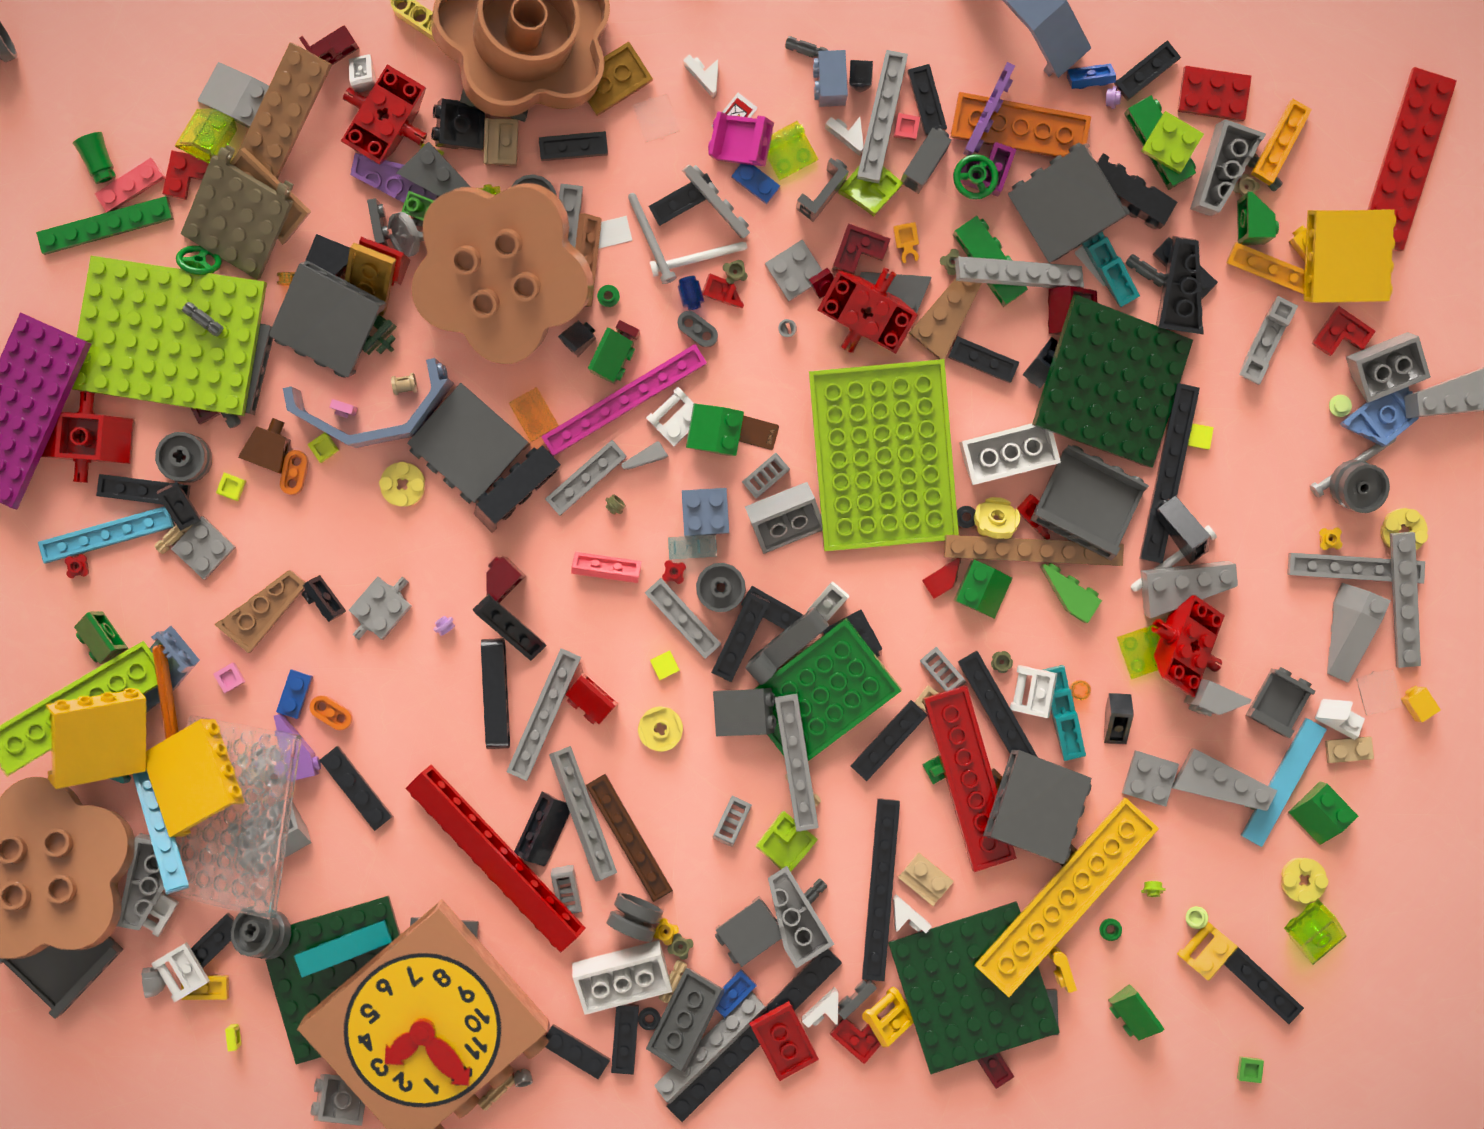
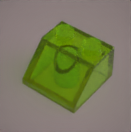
M214 108L196 109L176 142L175 147L209 163L212 156H218L221 147L225 148L231 142L237 132L235 120Z
M1319 899L1307 905L1300 915L1292 918L1284 927L1289 938L1312 965L1347 937L1336 916Z

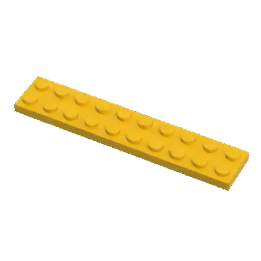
M1123 798L974 966L1007 997H1010L1159 828L1127 798Z

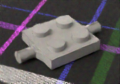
M377 576L348 610L361 624L352 635L360 640L368 630L384 640L412 607L401 593L409 581L401 576L398 582L392 586Z

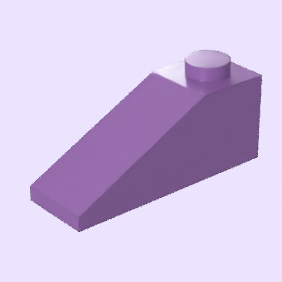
M273 715L288 782L318 775L321 769L319 757L315 756L313 749L285 715Z

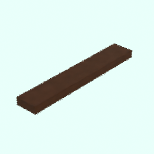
M606 773L586 784L587 789L652 901L655 902L672 892L671 885Z

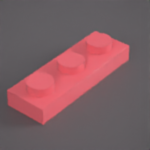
M150 157L94 194L106 212L114 211L163 180L165 176L154 159Z
M575 552L571 574L638 583L642 561Z

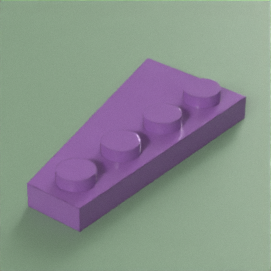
M1009 62L1006 63L963 152L964 155L968 156L972 155L973 152H979L984 142L980 138L983 132H989L994 121L990 117L993 111L998 113L1003 103V100L1000 99L1002 92H1008L1013 82L1010 76L1015 65Z
M355 153L350 175L403 203L406 200L408 191L432 200H436L439 197L397 174L404 164L385 160L379 165L364 155Z

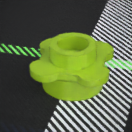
M1147 881L1144 882V888L1141 890V893H1147V897H1160V894L1166 891V888H1163L1162 882Z

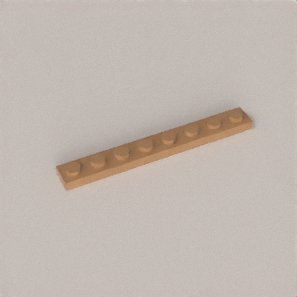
M945 535L944 558L1123 566L1124 544L1120 543V550L1117 556L1110 561L1073 541L1023 538L996 539L982 536Z

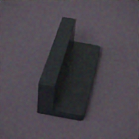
M541 792L514 850L519 857L525 861L546 866L570 815L567 803L558 800L549 793Z

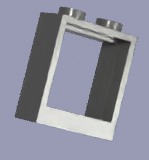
M940 128L937 130L931 129L904 171L901 178L903 185L917 194L921 192L952 141L947 132Z

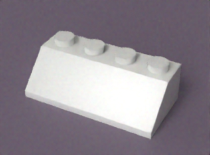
M1032 423L959 442L963 461L972 485L1061 463L1054 433L1033 426Z
M660 940L572 963V976L584 1015L672 992Z

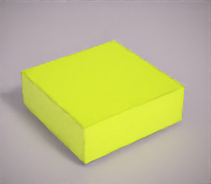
M1192 423L1188 446L1209 450L1214 427Z
M325 432L307 444L320 463L340 451L329 434Z
M224 472L216 493L239 501L246 480Z
M670 650L650 660L659 680L680 671Z
M231 1024L225 1029L228 1052L236 1051L242 1045L239 1024Z

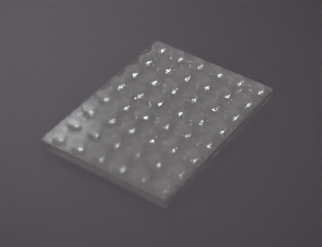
M188 715L187 727L200 719L213 718ZM216 719L245 803L233 804L190 828V834L183 837H175L176 843L181 845L180 857L189 888L167 895L266 919H276L302 735Z

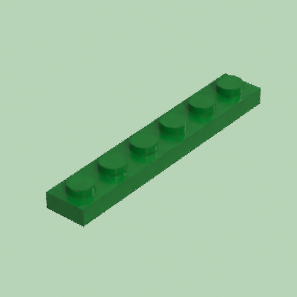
M164 196L36 232L42 254L47 255L170 221L174 217L169 199Z

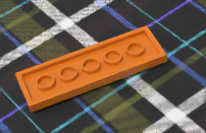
M964 92L958 93L950 138L970 140L990 97ZM1003 100L998 113L993 111L990 117L994 121L989 132H983L980 139L984 141L983 144L994 145L997 142L1019 151L1051 157L1061 155L1063 158L1070 153L1068 149L1079 142L1081 145L1087 143L1092 116Z

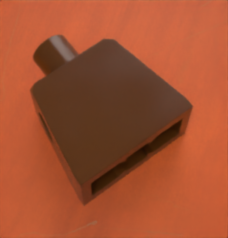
M272 418L268 430L257 426L238 458L281 474L284 459L290 446V439L280 435L285 422Z

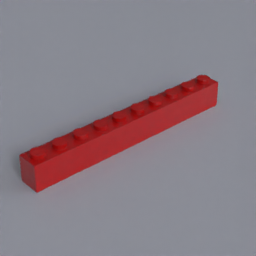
M432 764L424 769L405 788L411 797L426 810L428 815L433 817L442 830L450 835L458 847L467 853L472 861L483 870L488 878L500 888L503 894L517 906L519 911L534 924L535 928L560 953L586 929Z

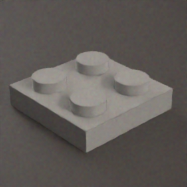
M803 239L765 262V266L788 302L810 289L812 286L808 279L822 271Z
M201 516V521L195 523L171 550L203 580H206L236 546L204 516Z
M1134 750L1121 793L1166 807L1179 764Z

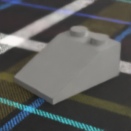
M218 61L197 101L250 128L269 85Z

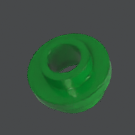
M604 285L599 289L597 298L602 306L613 307L619 302L620 294L615 286ZM606 292L613 294L611 299L607 300L604 298Z
M1107 918L1101 922L1099 932L1105 940L1115 941L1122 934V926L1116 919ZM1110 925L1114 926V931L1107 933V927Z

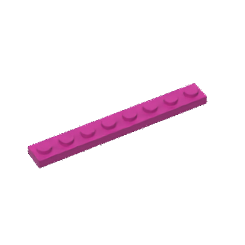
M696 344L541 437L551 454L555 456L706 365L707 362Z

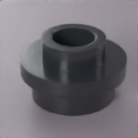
M970 506L960 507L957 510L958 525L962 528L974 526L976 510ZM964 513L970 514L971 518L969 521L963 520L962 516Z
M652 1007L644 1008L638 1016L639 1025L645 1030L656 1029L661 1019L660 1013ZM647 1015H652L654 1020L652 1022L646 1021L645 1017Z

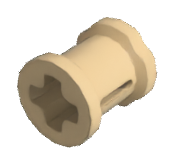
M414 372L410 373L409 376L391 377L394 396L403 392H418Z

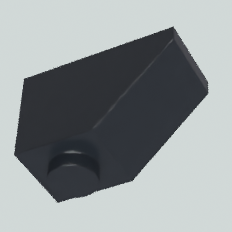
M579 320L558 336L561 342L577 357L597 339L593 334L595 329L587 322L582 324Z
M1053 337L1048 340L1022 374L1030 383L1035 384L1039 388L1046 382L1058 341Z
M1108 694L1105 707L1104 743L1127 744L1134 716L1131 694Z

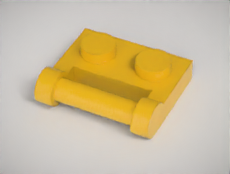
M1208 922L1183 950L1180 949L1177 955L1205 979L1210 981L1238 946ZM1209 933H1212L1215 937L1195 960L1191 958L1190 955Z
M1054 946L1047 955L1055 963L1057 970L1053 972L1057 984L1061 988H1065L1068 993L1077 991L1066 955L1057 946Z
M895 987L887 990L886 995L875 1006L862 1013L863 1020L870 1025L882 1047H889L914 1023L908 1005ZM893 1002L895 1007L879 1021L877 1015Z

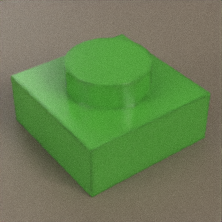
M1239 1056L1237 1079L1239 1081L1262 1083L1264 1060Z

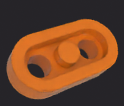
M292 450L285 456L280 478V488L286 494L296 495L304 487L309 461L307 455L302 451ZM296 458H300L301 460L299 466L294 465V460ZM291 480L296 481L294 488L289 486Z
M320 695L313 698L310 702L312 715L332 728L344 730L352 724V713L330 697ZM321 702L326 704L324 711L319 708ZM340 714L345 716L343 723L338 720Z

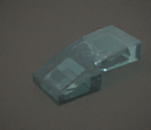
M716 535L668 537L669 560L717 557Z

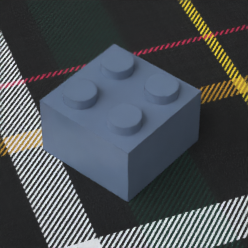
M846 50L818 51V57L814 58L813 78L818 80L815 81L814 100H818L819 107L846 106L848 96Z
M727 488L681 490L684 536L730 534Z

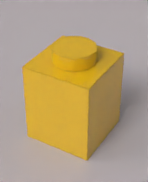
M1413 686L1401 698L1416 722H1424L1441 711L1427 687Z

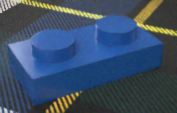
M1109 63L1068 69L1067 79L1071 89H1084L1090 86H1105L1116 83V73L1112 64Z
M740 164L731 176L732 179L766 205L780 188L777 182L754 165Z
M290 669L276 712L299 719L313 676Z
M740 969L722 987L725 989V992L716 1010L725 1018L757 984Z

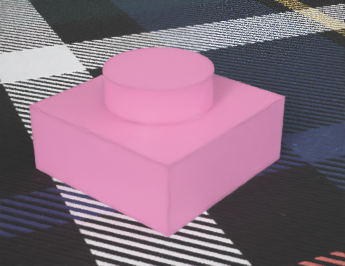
M332 399L330 408L336 410V415L348 418V415L355 416L358 409L353 405Z
M235 662L213 674L224 693L246 682Z

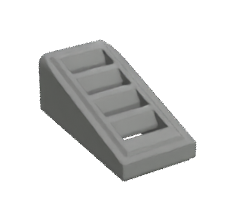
M657 441L623 462L621 466L624 470H629L666 459L669 456L661 443Z
M775 452L746 477L742 483L757 499L789 472L790 468ZM773 461L781 468L782 471L780 473L772 466L771 463ZM768 467L775 477L771 479L764 468ZM761 473L768 483L765 485L757 474ZM751 479H754L761 487L759 491L750 482Z
M937 646L919 660L945 691L961 687L967 682ZM938 655L940 659L932 666H929L928 663ZM944 662L946 666L935 673L934 670ZM948 670L952 671L944 680L940 679ZM954 677L958 678L950 687L946 686Z
M732 795L712 838L733 847L752 804ZM734 804L744 809V813L731 808ZM728 813L741 818L740 821L727 816ZM726 821L737 826L736 830L724 825V822ZM720 830H724L732 834V838H729L719 833Z
M574 865L552 868L551 880L555 896L562 903L575 901V904L566 906L572 914L582 912ZM571 883V886L560 888V885ZM572 892H573V895L564 896V897L561 896V894H567V893H572Z

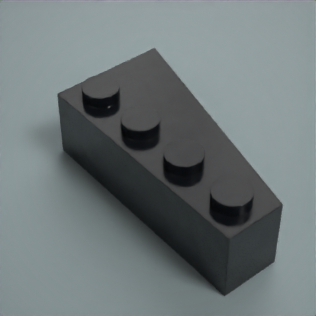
M1103 153L1096 162L1121 204L1128 208L1129 216L1141 218L1145 221V225L1152 229H1161L1166 224L1178 202L1154 186L1146 187L1147 183L1138 175H1128L1126 167L1120 163H1117V165L1108 161L1110 157Z
M1173 236L1156 326L1163 329L1204 335L1199 241L1193 238Z
M543 445L538 449L535 447L525 455L527 459L522 464L517 462L509 470L510 474L505 479L500 477L492 485L494 487L492 491L488 494L484 492L476 499L477 504L474 515L491 533L498 528L497 524L501 519L507 520L516 510V505L524 504L533 494L532 491L534 489L537 491L559 470L561 464Z

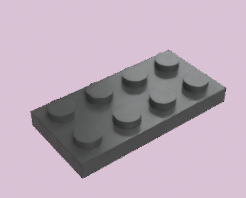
M686 968L646 1049L676 1069L685 1072L725 989L694 970Z

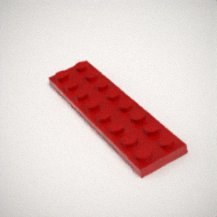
M1417 67L1411 69L1367 209L1394 210V215L1396 216V225L1393 229L1394 250L1400 252L1405 248L1457 82L1455 79Z
M964 685L922 698L972 871L977 872L1017 859L1012 845L983 836L998 791L968 687Z

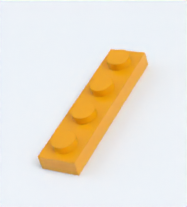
M1294 98L1289 101L1251 172L1252 176L1269 186L1274 182L1312 109Z
M1234 243L1226 261L1227 264L1304 294V269L1240 243Z

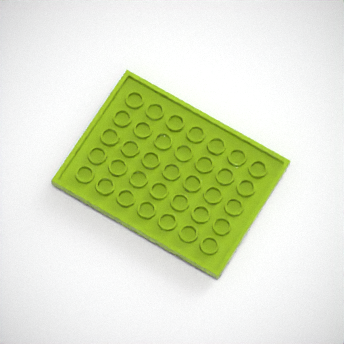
M91 255L77 338L92 345L72 390L245 416L267 283L265 281L212 273L195 275L178 268ZM187 302L194 304L198 309L214 319V322L222 325L223 331L219 336L212 335L207 329H204L191 317L183 313L182 308Z
M945 360L809 371L824 551L945 541V535H959Z

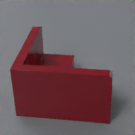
M345 25L311 46L303 35L299 37L307 51L332 65L359 49V46Z
M848 223L832 270L836 271L839 269L854 275L861 254L883 261L891 238Z

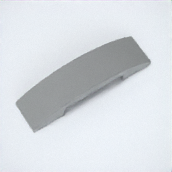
M1280 296L1276 297L1247 352L1239 372L1240 376L1260 385L1269 367L1268 363L1286 327L1289 326L1298 305Z

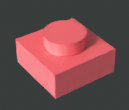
M898 113L894 137L916 141L920 117Z

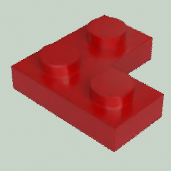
M171 150L162 194L187 200L191 178L202 180L211 158Z
M1337 306L1311 344L1328 356L1333 355L1343 339L1359 350H1363L1376 331L1342 307Z
M842 1018L838 1025L830 1032V1035L863 1064L881 1046L869 1024L861 1031L849 1019L846 1018L844 1020Z

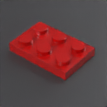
M1185 65L1177 112L1243 122L1246 119L1252 75Z
M789 1001L749 1023L779 1081L819 1060Z

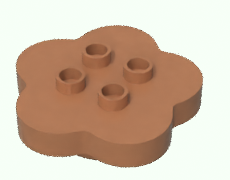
M435 0L431 18V32L440 50L460 65L461 82L465 94L481 111L493 116L509 117L521 114L535 104H542L555 109H572L589 101L600 83L604 71V57L598 41L603 35L609 18L610 3L609 0Z
M524 183L514 185L497 195L478 188L462 187L451 190L434 200L429 206L423 221V238L427 255L417 267L411 287L413 302L420 315L428 323L439 329L462 333L472 348L483 358L491 362L513 364L524 360L532 354L544 341L549 327L562 325L573 319L585 308L593 291V276L590 266L584 256L569 243L568 216L560 199L543 186Z
M45 777L24 778L15 782L4 791L0 797V958L22 959L31 957L49 945L66 950H85L93 948L108 939L118 925L121 915V897L118 883L128 871L135 852L133 830L121 815L106 808L83 805L71 788L55 789L48 778Z

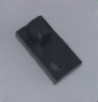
M177 481L157 491V496L180 531L201 521L200 515Z
M321 575L303 584L305 590L301 595L308 604L315 602V605L328 622L346 612Z

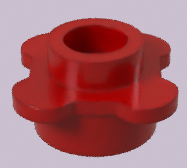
M79 555L74 558L71 556L66 557L67 577L74 578L78 575L85 577L88 575V563L85 555Z
M667 560L664 563L665 573L662 575V579L665 582L675 581L677 584L683 583V572L686 570V565L683 562L678 564Z

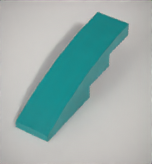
M1103 232L1082 244L1119 307L1140 297L1121 257L1117 256L1108 237L1104 236Z
M1059 665L1042 669L1057 673L1051 715L1063 760L1068 761L1086 756L1078 714L1074 707L1072 692L1068 685L1065 666Z
M383 920L298 953L294 957L301 977H305L391 943L392 939L386 922Z

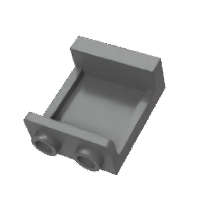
M830 158L826 170L833 177L814 201L802 193L797 199L796 209L814 222L846 182L849 172L846 170V164L839 159L834 160Z
M1282 667L1279 669L1271 668L1246 716L1283 737L1291 738L1295 731L1292 727L1311 694L1314 695L1316 690L1310 688L1312 685L1310 682L1299 678V680L1292 678V673Z
M772 688L713 691L716 737L767 735L774 733L776 717L773 715L775 696L772 693Z
M760 896L753 899L751 904L726 922L715 927L717 932L715 934L716 939L721 946L725 944L728 947L730 959L734 964L739 963L741 967L782 939L777 919Z

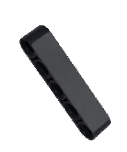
M481 639L486 749L510 748L505 639Z

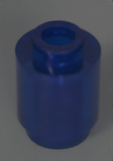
M696 276L679 279L677 287L682 306L684 308L688 307L689 311L701 308V303L705 301L700 282L696 280Z

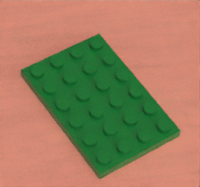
M847 618L776 671L768 681L754 688H772V693L775 697L791 694L798 695L808 761L902 691L899 684ZM775 703L773 715L776 717V728L774 733L767 735L784 756Z

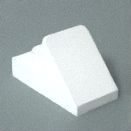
M689 54L683 59V66L714 99L717 96L718 59L704 71L705 66L697 57L694 59Z
M830 117L825 123V129L860 156L864 148L860 117L849 130L846 129L847 125L839 118L835 120Z
M832 581L807 611L815 607L823 618L828 621L850 595Z
M1331 699L1321 700L1315 716L1316 720L1354 740L1359 737L1365 720L1362 716L1350 711L1353 702Z
M897 894L893 896L896 932L910 919L911 921L908 924L917 932L923 930L927 933L932 927L931 924Z
M835 986L802 1016V1022L808 1028L812 1024L814 1026L818 1025L823 1020L824 1013L838 1025L839 994Z

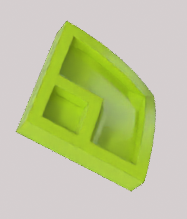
M858 166L839 189L838 194L854 202L874 217L902 187L903 182L884 166L879 183L857 179Z
M781 811L755 847L780 870L787 866L791 872L818 839L808 830L796 832L795 820L785 811Z

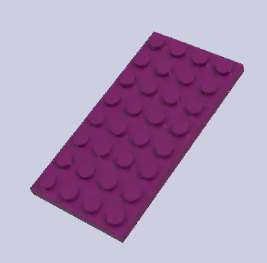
M21 312L0 356V503L18 510L92 345Z

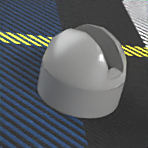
M784 319L779 323L778 331L784 337H792L797 332V325L793 320ZM786 323L790 324L791 334L788 332Z
M523 1068L521 1072L520 1070L516 1071L514 1074L515 1087H525L533 1083L532 1075L528 1069Z

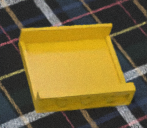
M1307 210L1303 301L1312 303L1390 301L1393 291L1391 273L1394 269L1392 250L1395 247L1393 229L1396 225L1394 210Z
M128 688L122 692H105L98 696H81L75 700H58L55 703L46 704V708L51 713L52 770L48 771V780L55 789L146 771V697L138 689Z
M200 719L146 751V770L169 837L186 836L191 833L190 828L233 804L245 803L216 719Z

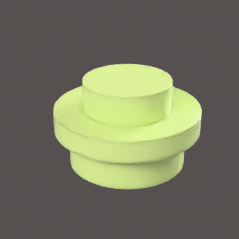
M1336 395L1329 402V410L1336 417H1344L1352 409V402L1345 395Z
M1194 906L1187 911L1186 922L1191 928L1202 929L1207 925L1209 916L1204 908Z

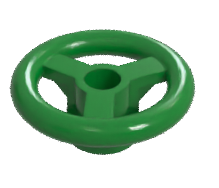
M979 154L968 155L956 165L953 181L956 189L963 196L969 199H982L989 196L995 190L998 183V170L988 157ZM972 161L980 162L979 165L972 166L968 173H961L962 168L967 163ZM986 166L989 167L992 175L988 188L983 183L987 175ZM978 173L980 179H974L972 174ZM960 180H969L971 183L976 184L979 192L974 193L966 190Z
M199 245L184 247L176 254L177 265L182 270L195 275L214 273L222 264V259L219 255L213 254ZM191 252H200L193 257H183ZM207 255L214 258V265L211 266L206 262Z

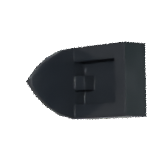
M850 60V87L859 93L868 90L872 86L873 61Z

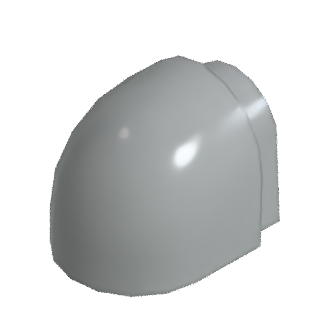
M147 967L142 969L141 976L145 998L158 995L163 991L166 983L157 968Z

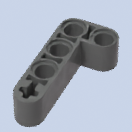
M815 607L811 608L759 650L749 660L745 669L760 685L764 684L775 674L778 667L821 634L829 626V623Z

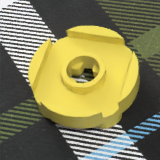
M399 462L385 469L379 481V486L383 497L389 503L400 507H407L416 504L423 497L425 477L422 471L415 465ZM407 479L406 485L408 488L406 490L403 488L399 490L397 488L399 485L398 480Z
M991 497L986 499L984 503L977 506L974 514V522L978 533L982 536L996 539L1011 538L1020 522L1018 509H1014L1010 506L1011 502L1003 498ZM994 515L999 516V519L1002 520L998 521L993 519Z
M1400 508L1391 511L1384 518L1385 520L1380 529L1381 538L1388 548H1390V533H1399V530L1402 529V524L1409 528L1408 532H1415L1416 550L1428 539L1427 523L1424 517L1415 509Z
M663 706L647 710L640 719L638 734L642 743L650 749L659 752L674 748L681 739L683 732V723L680 716L671 708ZM659 722L667 726V729L664 730V735L654 731Z
M1294 858L1285 864L1281 872V887L1284 893L1289 898L1305 904L1320 898L1329 883L1322 865L1310 858ZM1300 875L1309 876L1307 885L1299 884L1301 881Z

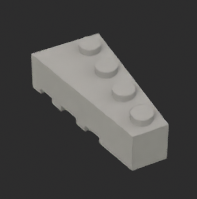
M1227 119L1215 125L1190 210L1207 216L1220 213L1266 133Z
M1484 367L1404 396L1406 418L1484 411Z
M1229 560L1140 570L1144 615L1150 619L1177 609L1192 595L1205 599L1238 586L1236 563Z
M1191 748L1172 786L1173 789L1268 811L1277 793V790L1195 748Z

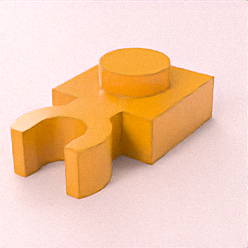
M916 222L893 226L896 247H903L904 250L901 254L902 262L906 263V255L908 253H912L914 260L918 261V253L913 249V245L919 244Z

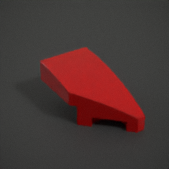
M711 273L708 274L702 296L741 309L744 307V303L736 291L735 284H729L724 278Z
M1029 494L1017 507L1020 516L1044 539L1049 540V529L1030 520L1039 500L1034 495Z
M961 558L954 559L922 580L933 599L954 587L958 579L957 575Z

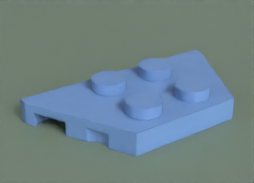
M1406 387L1369 403L1366 402L1343 420L1340 425L1382 447L1386 446L1419 419V417L1406 418L1404 396L1413 393V391Z

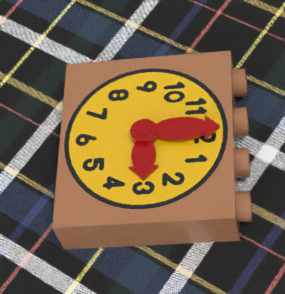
M443 899L307 1013L297 1028L386 1129H445L440 1123L454 1112L459 1119L463 1118L478 1104L480 1099L475 1093L484 1085L489 1083L496 1089L508 1080L514 1072L510 1063L523 1053L528 1059H531L541 1052L549 1042L544 1035L548 1029L549 1019Z

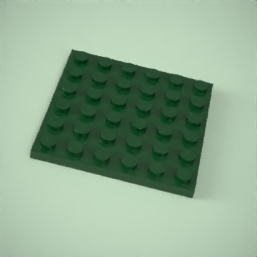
M1073 295L1032 425L1148 468H1153L1172 409L1176 386L1181 381L1193 339L1167 329L1158 328L1154 324L1079 295Z
M389 895L290 924L291 937L285 951L274 959L265 960L296 1065L322 1057L297 1029L303 1017L388 944L305 977H301L294 956L383 920L386 922L393 941L400 935V930Z
M1017 901L930 928L927 933L921 931L888 942L930 1075L1060 1033L1038 965L1010 997H1007L974 966L1021 913Z

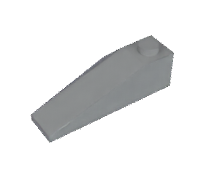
M1341 583L1332 606L1333 620L1330 629L1331 643L1328 652L1327 674L1349 683L1377 632L1391 600L1373 592Z
M143 833L137 835L134 840V858L128 869L121 901V915L117 927L138 931L164 890L150 836ZM177 844L180 853L181 845Z
M786 866L768 877L783 946L797 969L835 944L789 868Z

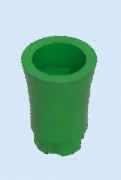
M102 132L89 133L72 142L85 163L90 176L93 177L95 184H102L116 177Z

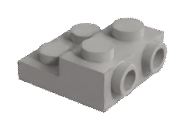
M321 1074L320 1079L317 1078L314 1084V1092L318 1094L317 1100L312 1102L310 1115L314 1116L313 1121L362 1126L365 1104L339 1075Z

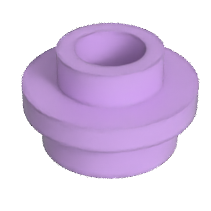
M1113 86V88H1107L1106 106L1116 109V105L1121 103V91H1117V86Z
M446 616L441 617L434 623L436 625L433 629L434 632H438L440 636L445 635L455 627L454 619L452 617L447 618Z

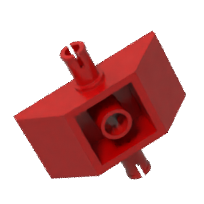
M388 64L367 97L349 87L346 90L349 95L344 93L343 100L357 107L359 111L341 139V142L379 165L397 149L404 136L421 146L424 143L422 139L426 140L427 133L411 124L419 112L426 87ZM384 114H388V115H389V118H388V119H386V118H383V119H382V116H383Z
M883 268L875 285L862 277L843 271L837 272L817 311L850 329L844 342L841 344L844 350H846L851 342L848 352L854 353L862 336L895 354L899 350L918 314L900 298L887 292L894 277H896L895 272L891 271L886 279L890 269ZM868 306L872 308V313L870 314L865 312Z
M80 392L79 412H61L41 456L43 458L73 460L75 462L73 482L88 483L89 463L92 461L131 463L134 419L95 415L93 413L95 393ZM86 435L85 440H81V436Z
M1196 595L1190 596L1170 613L1166 623L1161 619H1157L1152 624L1155 627H1151V631L1160 636L1153 657L1161 677L1191 697L1196 696L1206 667L1212 672H1217L1221 669V666L1218 664L1222 665V660L1212 655L1211 652L1225 617L1224 614Z

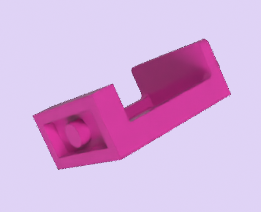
M718 111L713 121V134L708 144V155L717 161L765 167L775 122L766 116L757 115V118L726 115Z

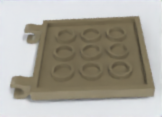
M226 145L225 148H220L218 156L211 157L180 234L211 253L219 255L221 259L257 280L263 274L294 201L288 197L294 184L285 180L284 183H279L277 191L230 164L235 149Z

